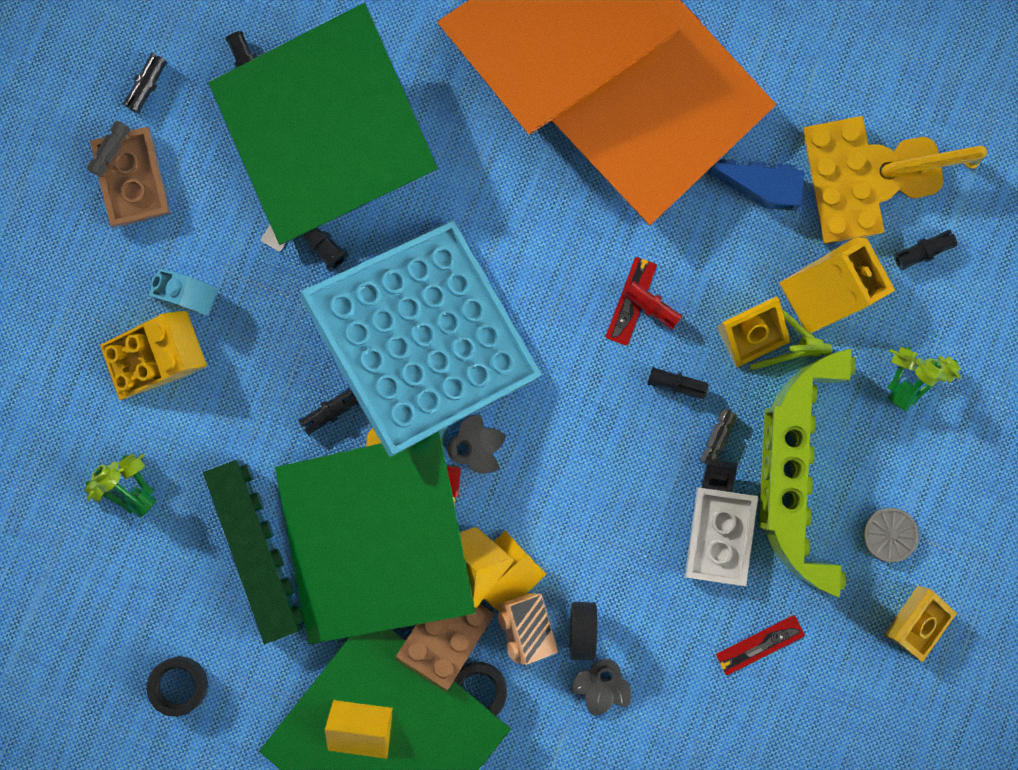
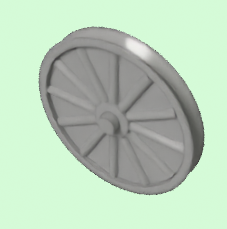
M884 508L876 511L869 517L864 527L863 537L867 549L874 557L886 562H898L906 559L914 552L919 540V531L914 519L905 511L897 508Z

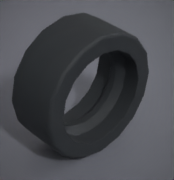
M572 602L570 613V659L593 661L596 659L597 605L595 602Z
M177 656L161 662L152 670L148 677L146 691L148 699L155 710L166 716L178 717L188 714L202 703L207 694L208 680L206 672L198 662L189 657ZM171 669H184L194 678V694L185 703H170L161 694V679Z
M472 662L463 666L454 679L460 686H462L467 677L473 674H483L492 679L496 686V697L487 709L497 716L504 707L507 698L506 681L501 672L493 665L485 662Z

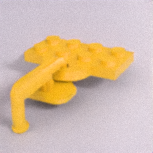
M863 116L803 127L823 244L851 240L855 237L883 234L884 227L879 204L890 200L898 191L912 199L936 194L943 185L942 167L964 163L969 169L976 168L986 157L987 149L984 146H974L938 153L936 143L928 137L903 140L894 151L883 145H868Z

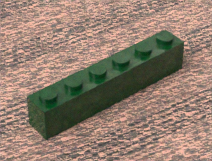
M234 460L204 471L205 481L263 643L267 644L299 632L303 629L301 623L305 622L300 606H295L291 595L294 594V588L290 578H284L281 566L284 565L283 557L278 548L274 549L270 539L274 537L273 529L268 520L264 521L260 511L264 508L260 494L258 492L254 493L250 481H253L254 477L248 463L244 464L243 460Z

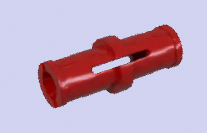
M633 281L623 297L645 311L643 314L647 317L651 315L671 331L683 316L661 301V296L658 294L654 296L637 284L636 281Z

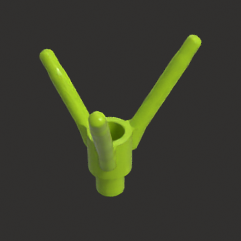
M782 310L784 319L802 335L799 345L790 346L791 353L751 364L750 369L763 368L809 355L816 357L820 355L828 356L832 353V345L823 343L822 339L814 338L785 310Z

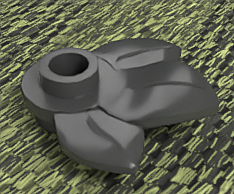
M481 415L470 416L461 423L459 434L450 440L448 454L454 462L468 464L474 472L491 473L500 468L493 453L502 446L506 435L496 429L483 428ZM464 443L468 446L467 454L460 455L457 452L459 444Z
M603 658L596 661L590 670L579 672L572 683L573 693L586 695V706L593 716L605 713L612 703L621 707H628L631 700L630 684L621 677L619 665L611 659ZM608 671L611 673V676L602 678L600 674Z

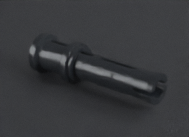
M318 227L300 235L308 243L309 251L312 254L316 253L325 262L326 269L329 272L338 268L349 255L346 250H341L331 240L329 232H321Z

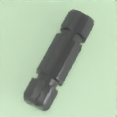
M120 121L114 122L110 129L111 135H106L95 153L96 159L92 158L87 166V169L98 177L104 176L108 169L106 167L107 163H112L123 145L121 140H126L131 131L127 125Z
M727 409L721 411L718 417L719 423L715 424L706 444L708 448L703 451L700 458L702 463L706 464L707 458L719 459L718 453L722 452L731 432L729 428L734 425L737 419V415Z

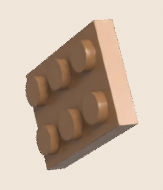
M147 126L131 130L126 140H121L123 145L112 163H107L106 167L108 169L104 176L99 177L109 223L112 228L171 214L151 129ZM105 137L90 141L94 159H96L95 153Z
M479 604L475 608L476 614L417 624L398 652L395 660L444 692H447L495 614Z

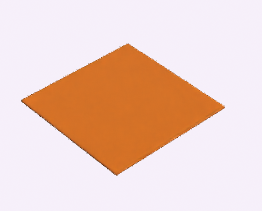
M468 0L437 21L438 25L528 135H531L681 31L653 0Z
M653 0L680 28L681 31L551 120L649 226L777 105L681 0Z

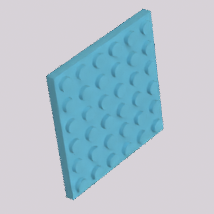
M454 221L311 286L299 294L301 301L389 457L542 376Z

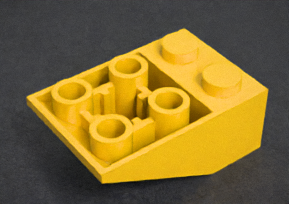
M863 237L851 239L779 282L803 328L809 333L864 309L895 291L867 238Z
M187 311L163 313L100 344L119 400H124L207 367Z

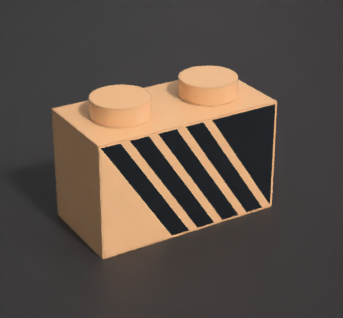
M527 593L497 604L500 612L498 613V621L501 628L505 630L508 640L506 649L514 663L527 665L558 653L542 594Z

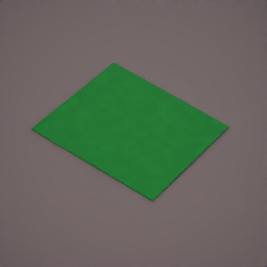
M365 2L208 82L279 245L438 170Z
M440 431L392 457H389L384 446L380 443L275 467L308 644L476 614Z
M390 629L349 637L259 752L280 770H479L510 732L511 728L455 681H453L448 691L444 692L396 661L395 657L406 640ZM333 700L393 708L387 759L328 750L325 727Z

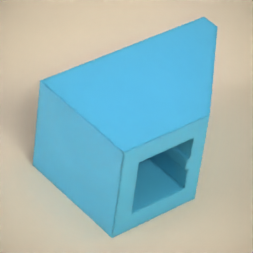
M159 268L151 281L149 296L208 316L218 288L190 276Z

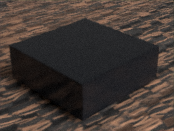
M707 458L701 481L702 488L731 492L737 472V463Z

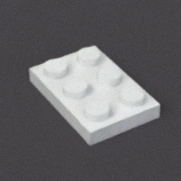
M697 487L685 571L686 578L746 586L758 496Z

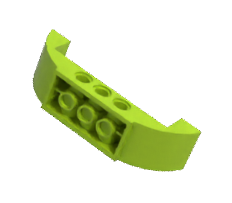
M846 349L818 359L791 377L777 394L772 406L764 409L758 528L765 530L774 552L792 574L806 584L836 597H840V590H844L846 584L845 572L841 571L842 566L829 562L804 561V557H808L810 552V540L805 538L806 526L811 524V508L807 507V495H811L813 490V478L808 477L809 464L814 462V446H810V434H814L816 428V417L811 415L812 403H816L817 385H813V382L837 384L850 380V375H854L856 360L855 357H851L852 349ZM787 432L793 437L791 446L785 442ZM786 462L790 464L792 469L788 477L783 470ZM787 492L790 496V503L787 507H784L782 497Z

